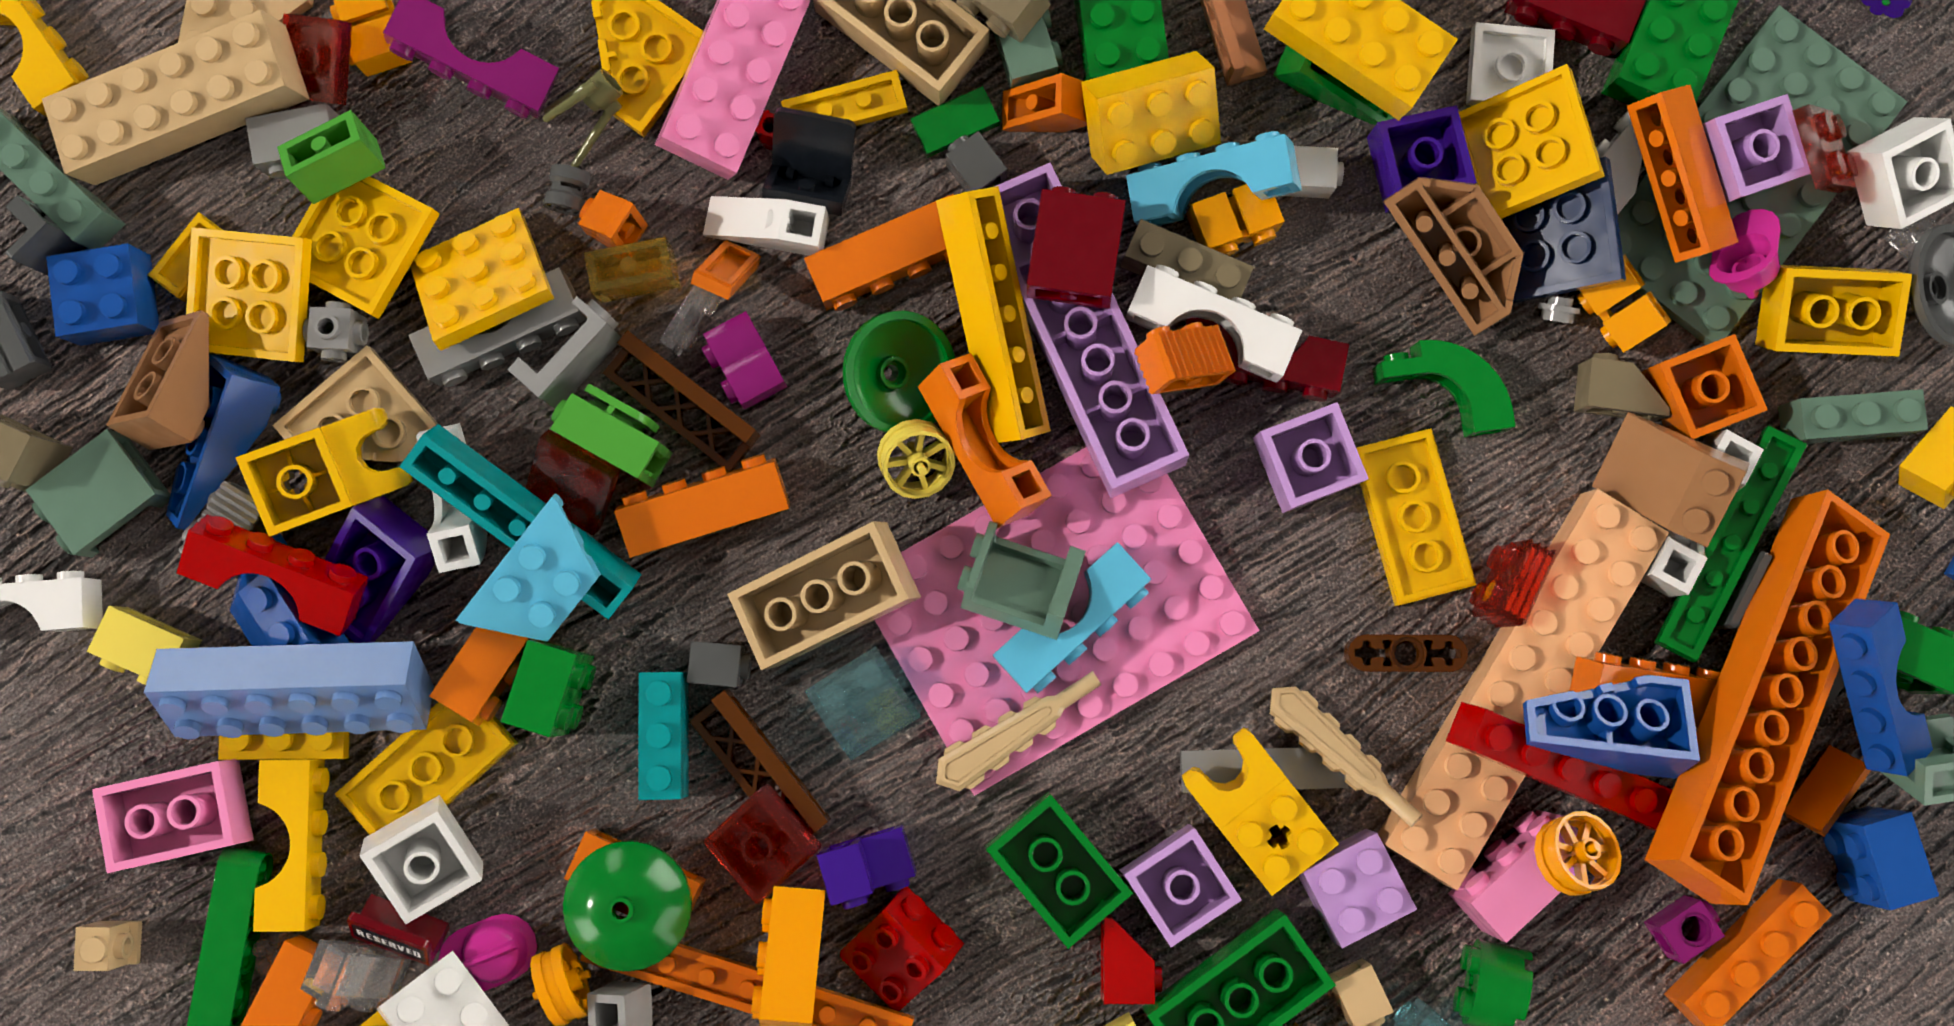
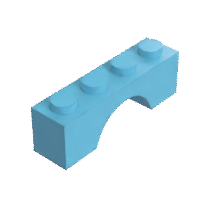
M1271 131L1257 135L1255 137L1256 141L1240 145L1239 142H1228L1218 145L1215 148L1216 152L1205 155L1191 152L1178 156L1176 158L1177 162L1163 166L1161 163L1142 165L1138 167V172L1126 175L1134 223L1138 225L1140 219H1143L1157 226H1162L1184 220L1187 205L1194 193L1206 183L1220 178H1234L1245 182L1252 193L1261 200L1302 191L1294 143L1286 134L1280 135L1278 131Z
M1118 542L1084 572L1089 589V599L1084 615L1075 626L1059 633L1057 640L1021 629L992 655L1025 693L1032 688L1037 693L1042 691L1056 678V675L1051 670L1062 660H1065L1070 665L1087 650V647L1082 643L1094 631L1101 637L1118 621L1113 615L1124 604L1130 609L1133 608L1149 593L1144 586L1152 579Z

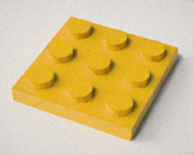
M1568 64L1459 112L1476 184L1480 186L1501 219L1605 176L1576 81Z
M369 176L315 204L311 203L292 237L312 239L309 283L380 319L440 213Z
M519 208L499 215L484 224L421 251L410 265L432 340L440 351L555 299L526 219Z
M191 228L186 314L202 310L209 315V353L304 362L305 340L303 338V324L305 319H307L312 239Z

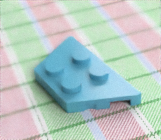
M555 493L460 613L456 621L464 625L548 642L601 575L592 556L585 552L584 541L576 527H572L562 508L564 503L559 495Z

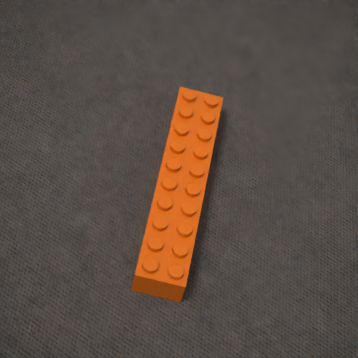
M1828 489L1792 498L1769 552L1772 555V559L1745 611L1697 729L1700 761L1678 776L1644 859L1711 904L1748 905L1840 667L1829 623L1853 600L1866 599L1890 537V533Z

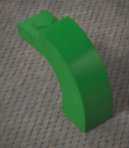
M1419 340L1409 348L1411 358H1409L1408 352L1388 354L1383 356V362H1380L1372 369L1375 385L1422 379L1435 382L1444 387L1453 396L1458 405L1464 438L1504 433L1516 427L1511 399L1503 381L1489 363L1463 346L1441 340Z

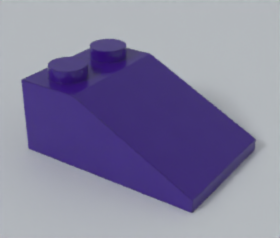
M385 496L377 497L351 508L324 559L334 564L348 565L355 569L357 573L369 577L356 618L344 631V634L355 643L375 642L428 577L435 564L427 537L428 531Z

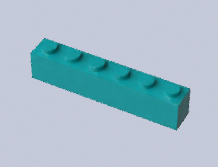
M439 424L421 436L399 466L510 548L514 546L546 505L545 502ZM570 521L572 527H576L584 541L585 552L592 556L601 574L581 600L609 620L642 574Z

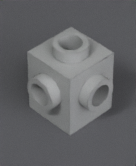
M327 301L325 302V307H310L309 318L305 319L303 324V338L307 343L306 347L320 354L321 360L347 362V357L352 358L368 342V319L351 309V304L344 302Z

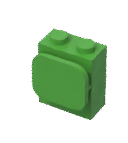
M589 383L584 391L592 396L594 401L589 400L587 402L571 393L567 400L563 399L559 402L551 417V420L554 422L550 428L552 431L648 486L654 487L673 454L668 448L641 430L646 428L657 433L660 426L656 422Z

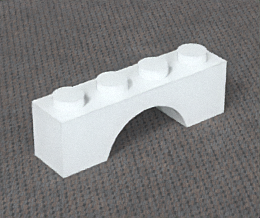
M1147 265L1125 316L1126 320L1150 330L1162 326L1171 327L1182 320L1190 318H1204L1221 325L1233 338L1238 352L1239 368L1275 383L1284 376L1302 333L1301 329L1293 326L1294 321L1276 313H1272L1270 316L1255 310L1256 306L1243 298L1233 297L1230 300L1217 294L1218 290L1205 282L1195 281L1192 284L1178 278L1179 273L1170 267L1156 265V268Z
M1727 429L1708 435L1703 441V444L1750 463L1747 473L1737 490L1738 492L1746 485L1764 449ZM1665 529L1669 534L1640 582L1668 597L1689 595L1708 559L1705 555V546Z
M84 571L57 572V579L43 580V574L16 575L15 583L2 584V578H0V609L14 603L21 605L33 615L41 631L67 632L98 629L103 618L102 580L85 578Z

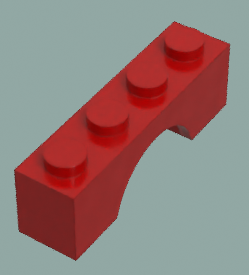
M208 514L188 530L176 574L218 589L228 579L236 575L252 573L267 576L277 581L291 594L296 603L301 622L341 636L355 620L369 578L357 573L355 569L348 565L334 564L316 557L313 552L307 549L290 547L275 541L272 536L269 537L266 533L252 532L234 525L231 520L225 517Z

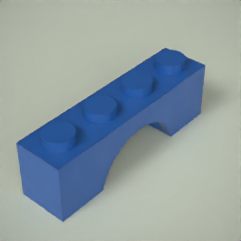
M1855 599L1829 623L1865 767L1867 770L1908 776L1915 769V759L1926 758L1933 750L1925 714L1906 711L1898 696L1896 684L1897 665L1900 653L1906 642L1898 603Z

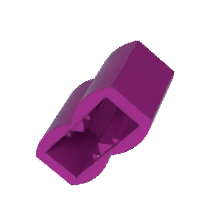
M747 311L703 333L708 344L701 347L713 369L718 366L721 367L726 380L720 382L731 404L739 401L741 406L747 409L787 387Z

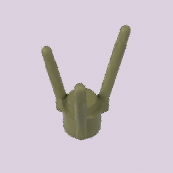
M599 69L585 83L544 109L545 115L542 119L546 123L561 115L581 100L594 112H597L600 108L605 110L571 163V166L577 168L586 158L611 117L622 108L617 99L623 95V90L618 82L604 69Z

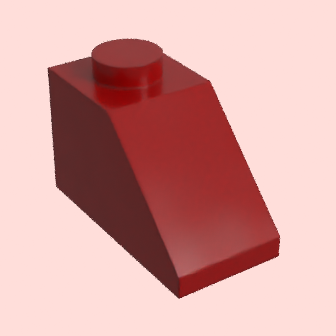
M1109 914L1101 921V998L1103 1003L1155 1004V992H1162L1161 966H1155L1152 956Z

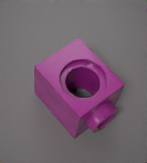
M1683 895L1644 921V924L1665 956L1682 964L1725 937L1717 925L1720 918L1714 908L1705 900L1701 901ZM1691 917L1693 922L1692 931L1684 937L1681 930L1682 923L1686 918Z

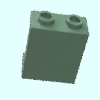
M109 429L103 431L26 489V492L34 501L32 504L34 512L43 521L50 523L58 533L56 541L60 547L70 555L90 558L99 553L96 545L148 506L161 508L170 499L169 491L131 440Z
M990 521L985 535L977 533L970 552V557L976 558L973 567L965 565L957 587V590L964 592L960 608L1057 640L1086 551L1070 546L1066 559L997 537L998 523Z
M1947 713L1925 716L1933 747L1930 754L1926 758L1915 759V769L1908 776L1881 773L1924 806L1954 801V718Z

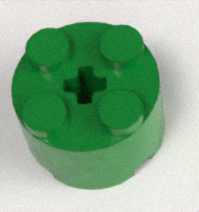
M1477 939L1473 946L1464 945L1460 959V969L1467 970L1464 987H1456L1453 999V1011L1459 1012L1463 1024L1471 1026H1514L1516 1019L1525 1021L1533 984V971L1525 970V959L1533 961L1531 951Z

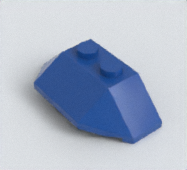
M281 533L272 536L275 541L287 545ZM247 573L239 575L230 612L252 646L350 643L344 633L338 636L301 622L293 597L277 581L259 574Z

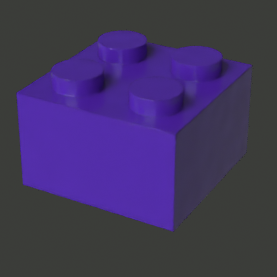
M1457 105L1404 116L1399 121L1397 119L1377 122L1367 136L1385 213H1390L1385 205L1384 200L1418 177L1477 183Z

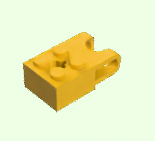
M373 408L235 457L269 537L404 488L414 481L412 476L400 467L386 471H377L370 468L362 458L361 448L365 439L376 431L384 429L388 423V417L384 408ZM295 470H299L300 475L305 474L307 477L303 492H300L299 487L292 489L289 481L295 478Z
M1243 727L1232 738L1233 744L1237 747L1243 759L1242 770L1234 780L1227 783L1214 782L1197 767L1190 768L1181 776L1189 792L1271 896H1273L1337 847L1339 843L1251 731ZM1278 825L1280 830L1282 829V834L1276 838H1271L1272 835L1269 830L1271 827Z

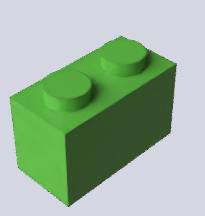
M352 110L277 146L285 176L312 204L386 168L377 139Z

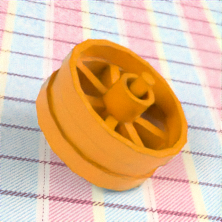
M1574 811L1544 824L1536 835L1534 851L1537 866L1545 880L1559 892L1569 896L1589 894L1592 891L1604 889L1614 883L1620 873L1622 856L1619 842L1611 828L1596 815L1587 811ZM1571 826L1578 828L1577 836H1575ZM1559 834H1561L1565 843L1559 842ZM1572 867H1574L1575 876L1569 871ZM1587 870L1595 876L1591 885L1588 883Z
M564 942L553 947L551 951H543L532 956L530 967L535 988L532 996L535 1001L539 999L540 1005L554 1026H565L576 1018L579 1020L588 1016L587 994L591 991L587 979L591 978V973L589 969L583 970L576 953L570 945Z

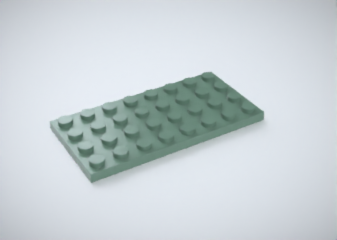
M1778 5L1768 15L1697 108L1703 124L1714 118L1788 94L1814 173L1727 203L1731 219L1740 213L1754 209L1772 211L1779 218L1781 232L1778 255L1780 265H1782L1853 172L1847 151L1884 133L1908 101ZM1646 172L1637 184L1636 193L1618 214L1622 253L1627 256L1646 283L1636 292L1643 296L1651 291L1667 315L1705 345L1726 338L1755 299L1748 298L1745 293L1734 292L1726 284L1715 282L1710 277L1709 267L1712 252L1677 263L1674 262Z

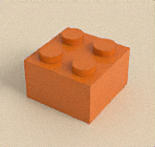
M1735 334L1641 371L1670 407V416L1661 419L1663 426L1692 439L1768 410Z

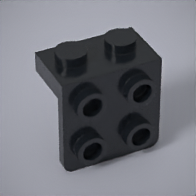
M786 107L778 108L774 114L772 165L762 188V198L787 199L825 206L828 214L842 216L851 189L856 134L855 123L849 119Z

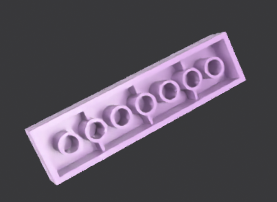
M1051 162L997 185L999 186L1027 320L1110 499L1186 466L1189 453L1161 394H1150L1148 392L1149 386L1146 385L1143 371L1140 370L1141 364L1137 362L1138 356L1134 355L1135 348L1138 345L1113 293L1110 309L1027 298V279L1042 189L1052 190L1053 187L1062 186Z

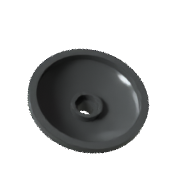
M1944 224L1928 229L1920 237L1911 253L1907 273L1912 274L1909 303L1917 321L1928 335L1942 345L1954 347V225Z

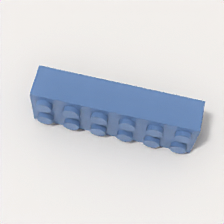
M414 641L156 649L144 694L174 737L183 739H196L199 736L238 738L241 735L261 734L279 737L283 734L307 733L318 736L324 735L327 732L365 734L369 731L406 733L410 730L427 729L432 698L429 695L433 691L434 685Z

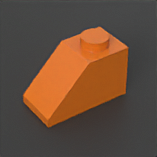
M1059 73L1003 91L1002 130L1007 132L1064 133L1087 126L1082 80Z
M599 190L595 198L591 197L585 202L579 214L581 220L578 225L587 235L626 259L648 227V224L633 203L602 190Z

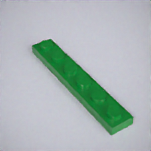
M1769 425L1763 429L1755 444L1764 450L1746 485L1736 492L1708 547H1705V555L1708 559L1689 595L1677 597L1654 642L1691 662L1698 661L1807 446L1806 443Z

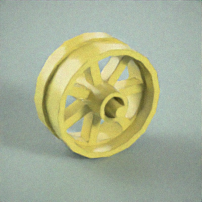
M906 420L893 426L883 436L877 450L878 466L890 488L902 497L912 499L930 497L944 488L950 481L955 469V453L942 430L925 420ZM925 435L939 439L923 449ZM916 436L915 442H903L909 437ZM897 446L902 450L903 456L890 457L892 451ZM944 449L942 462L929 458ZM905 466L896 479L888 472V468ZM931 468L936 470L932 475L927 478L925 477ZM911 474L919 479L916 482H906Z

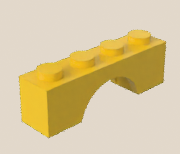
M0 0V25L16 26L21 34L23 43L21 61L11 77L31 107L47 117L42 98L84 82L89 76L74 58H68L63 50L67 47L66 42L52 26H46L41 18L45 15V12L36 0Z
M325 759L259 760L258 803L275 811L284 821L290 837V851L280 873L268 883L255 888L253 932L307 931L320 926V920L324 917L326 900L324 895L321 894V877L326 872L327 857L325 852H322V837L328 828V813L326 810H323L324 793L328 790L330 781L329 771L325 767Z

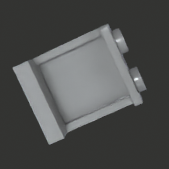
M576 296L572 301L587 317V320L539 372L519 357L507 369L538 398L553 408H556L561 400H567L570 394L578 389L614 350L621 338L614 330L619 323L593 299L588 304H585Z

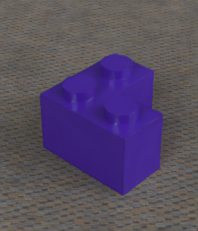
M903 824L823 847L816 855L830 905L833 906L841 903L843 910L867 903V898L870 897V894H873L875 888L885 886L886 892H891L909 886V878L915 877L917 872Z

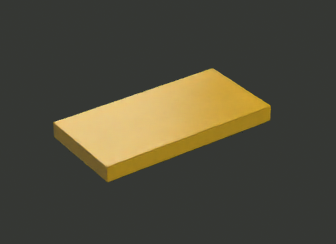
M1432 428L1357 447L1356 449L1369 478L1360 483L1394 606L1477 585Z
M438 702L430 709L427 729L410 730L401 734L340 788L335 795L370 835L438 795L441 796L447 806L450 805L514 748L518 742L495 716L489 722L483 720L481 725L477 726Z

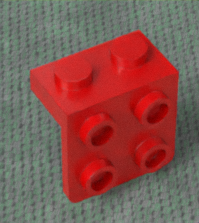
M907 886L901 888L881 912L844 946L840 952V957L891 1009L900 1011L946 970L964 945V942L955 934L951 927L946 925L925 904L921 897L916 895Z

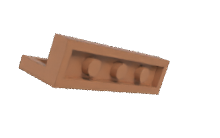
M1200 0L1227 86L1265 76L1267 67L1246 1Z

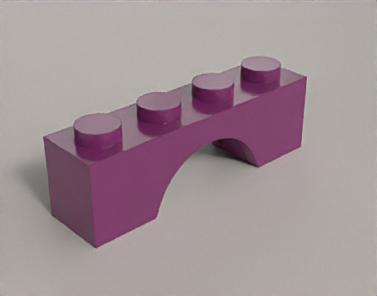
M428 0L398 1L383 31L386 43L390 44V51L409 61L416 57L428 63V70L443 79L450 81L454 76L468 84L467 90L483 99L489 100L490 96H493L505 102L504 108L518 117L527 119L528 115H531L538 119L558 78V67L523 49L499 62L485 63L470 59L459 52L448 38L445 30L444 8Z

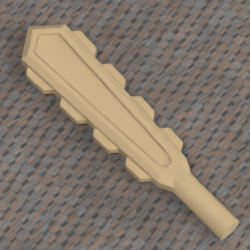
M1092 671L1054 696H1046L1042 699L1034 696L1024 702L1022 711L1016 713L1010 710L998 718L996 726L989 727L985 725L972 733L970 741L966 743L957 741L945 748L944 756L938 760L936 784L957 791H961L964 788L973 789L984 781L985 772L989 769L997 771L1007 764L1012 752L1018 751L1022 753L1033 745V737L1035 735H1046L1056 727V720L1061 717L1064 709L1101 686L1099 679Z
M1297 687L1272 688L1269 714L1274 717V723L1285 733H1294L1299 737L1298 743L1308 752H1317L1321 755L1322 763L1332 772L1340 771L1344 774L1345 782L1355 791L1363 790L1367 794L1378 797L1410 827H1413L1419 821L1422 814L1389 785L1385 774L1381 771L1382 764L1373 755H1365L1361 751V744L1351 734H1344L1340 730V723L1330 713H1322L1318 709V701L1308 691H1300Z

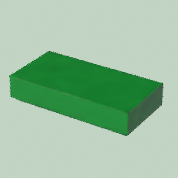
M983 86L910 118L913 129L927 158L948 149L956 139L963 135L970 137L977 131L982 134L1000 126V120Z

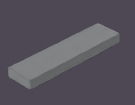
M1304 747L1264 748L1296 790L1349 788L1345 782V775L1340 771L1332 772L1322 763V756L1317 752L1310 753ZM1238 749L1180 751L1181 775L1190 768L1197 767L1214 782L1227 783L1234 780L1242 770L1243 759ZM1181 776V792L1190 793Z

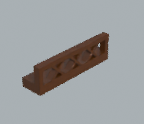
M627 330L617 342L622 347L621 351L602 374L717 464L725 466L726 471L734 470L761 435ZM630 356H633L642 363L643 381L626 382L616 374ZM649 370H651L660 378L650 380ZM669 384L674 388L676 405L663 407L655 405L652 400L651 386ZM645 387L646 397L635 388ZM681 395L692 403L682 404ZM701 409L705 412L707 430L693 432L687 430L684 427L683 410ZM676 411L677 421L669 416L667 412ZM712 419L724 428L713 429ZM732 433L742 441L728 461L716 452L714 435ZM708 436L709 446L698 437Z
M723 690L711 700L712 703L689 722L792 851L829 822L831 818L730 690ZM719 710L730 724L729 737L713 736L703 721ZM735 732L741 739L735 738ZM718 741L728 742L727 753ZM734 743L745 744L756 757L754 770L738 768L733 762ZM761 765L766 771L760 770ZM744 774L754 775L753 786ZM759 776L772 777L781 789L780 802L763 800L758 793ZM786 797L790 800L791 803H786ZM769 806L779 807L778 817L774 814V812L770 809ZM785 808L797 809L809 824V827L795 838L792 837L783 825Z

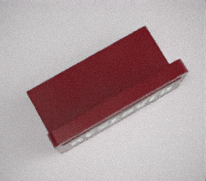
M373 894L369 896L360 914L351 912L347 919L353 938L427 966H431L450 929L448 922L427 914H423L405 924L389 900Z

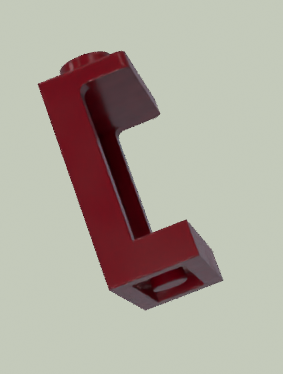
M1063 186L1053 187L1052 190L1042 189L1027 279V298L1110 309L1126 200L1118 199L1116 195L1107 192H1097L1093 196L1077 194L1074 189Z

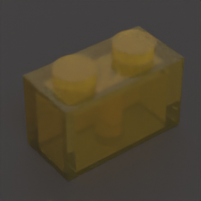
M666 237L584 252L591 293L601 303L681 288L674 250Z

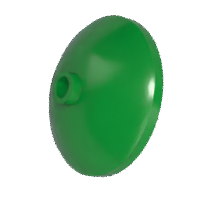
M911 311L885 312L865 322L850 340L843 361L845 392L858 416L871 427L885 433L893 426L906 420L920 419L931 423L936 422L937 420L918 386L940 363L955 358L946 335L930 319ZM887 366L892 371V375L888 380L884 375V370Z
M638 841L615 842L601 847L588 855L572 873L563 899L564 922L574 945L593 963L615 971L641 970L663 960L678 946L684 937L692 912L691 890L681 867L663 850L648 843ZM617 902H623L628 906L629 913L627 917H620L616 914L615 905Z

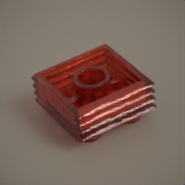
M1533 539L1510 542L1503 546L1496 545L1487 560L1486 566L1491 568L1485 583L1479 582L1470 597L1469 602L1474 605L1471 611L1473 617H1479L1480 621L1487 620V623L1494 624L1495 628L1526 624L1557 556L1556 550L1549 551L1548 546L1541 547L1540 542L1534 543Z
M769 784L756 791L704 839L705 846L756 904H759L771 894L774 886L781 885L822 846L818 839ZM761 838H763L768 844L767 847L764 849L760 848L758 845Z

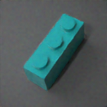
M688 672L639 673L638 800H674L689 796Z

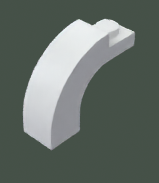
M460 423L443 426V428L466 444ZM428 430L420 431L416 435L417 441ZM432 491L434 521L427 533V537L438 572L442 573L480 565L486 552L487 531Z

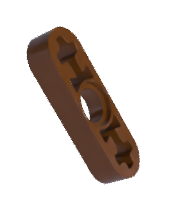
M1364 634L1357 635L1347 642L1344 649V657L1352 669L1360 672H1454L1461 669L1466 663L1468 650L1465 643L1454 635ZM1383 640L1387 641L1386 648H1384L1382 643ZM1364 641L1368 649H1385V657H1370L1367 659V665H1363L1362 658L1355 657V649L1362 648ZM1403 641L1411 643L1416 649L1414 662L1407 666L1400 664L1395 657V649ZM1423 641H1428L1427 648L1425 647ZM1445 642H1448V648L1456 651V657L1450 658L1448 665H1445L1444 658L1431 657L1427 658L1429 666H1424L1427 656L1426 650L1443 649ZM1384 658H1386L1388 666H1383Z

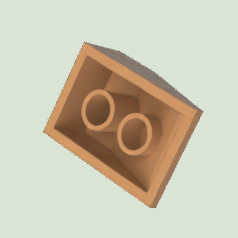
M200 310L160 321L106 426L149 450L191 443L200 436L205 427L203 418L209 408V315Z
M1628 412L1592 487L1598 488L1665 529L1708 547L1747 473L1750 463Z

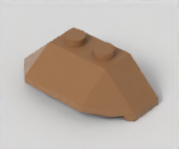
M1418 177L1384 200L1385 205L1474 336L1511 313L1524 253L1478 184Z

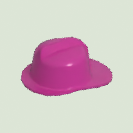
M1765 209L1748 210L1732 218L1739 243L1712 252L1709 275L1715 282L1726 284L1734 292L1745 293L1750 299H1756L1759 290L1770 284L1780 271L1778 255L1781 232L1780 220L1772 211Z
M510 914L491 916L463 927L448 936L441 947L438 961L453 951L481 989L487 991L516 979L529 969L531 957L536 955L537 951L536 935L529 923L519 916Z

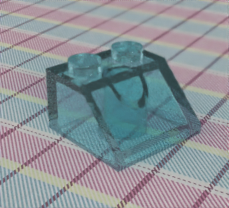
M877 646L805 690L806 695L825 726L851 761L921 717Z

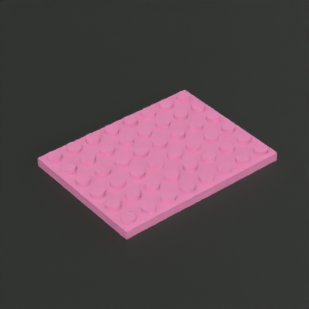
M1087 447L1040 473L1052 495L1048 500L1028 516L996 530L997 537L1066 559L1070 546L1086 551L1059 633L1075 626L1086 611L1089 589L1084 572L1117 542L1152 579L1144 586L1149 593L1133 608L1130 609L1124 604L1113 615L1118 621L1101 637L1094 631L1082 643L1087 647V650L1070 665L1065 660H1062L1051 670L1056 675V678L1039 693L1033 688L1025 693L992 656L1022 628L960 608L964 592L957 590L964 566L973 567L976 558L970 557L977 533L985 535L989 522H993L985 506L979 507L901 552L921 598L876 619L875 622L946 747L957 741L964 743L970 741L974 731L985 725L989 727L996 726L998 718L1010 710L1016 713L1022 711L1024 702L1034 696L1041 699L1046 696H1054L1092 671L1101 683V686L1064 709L1061 717L1056 720V727L1046 735H1035L1033 737V745L1022 753L1018 751L1012 752L1009 756V762L997 771L989 769L985 772L984 781L971 789L974 796L1259 632L1257 625L1168 474L1110 499Z

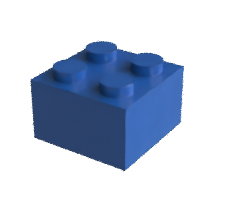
M127 243L46 256L55 337L83 346L154 334L159 325L154 280L148 276L153 269L151 255Z
M1871 806L1840 814L1826 836L1823 837L1825 846L1829 853L1833 855L1838 869L1836 874L1837 884L1841 892L1847 897V900L1886 910H1894L1939 896L1912 812Z

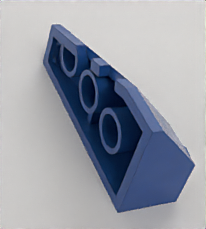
M209 353V408L203 418L205 427L196 440L186 443L187 462H180L176 468L166 512L169 520L180 530H185L208 502L209 495L220 487V484L237 465L235 457L243 455L248 451L267 426L271 414H275L281 401V387L270 377L213 353Z
M1644 675L1634 677L1631 681L1618 684L1610 682L1598 685L1594 689L1580 692L1568 691L1526 700L1523 703L1526 745L1631 774L1672 779L1677 778L1700 761L1689 679Z

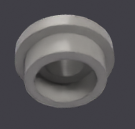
M1549 296L1547 303L1539 302L1538 308L1542 309L1540 319L1573 324L1575 314L1579 315L1581 309L1572 307L1574 299Z

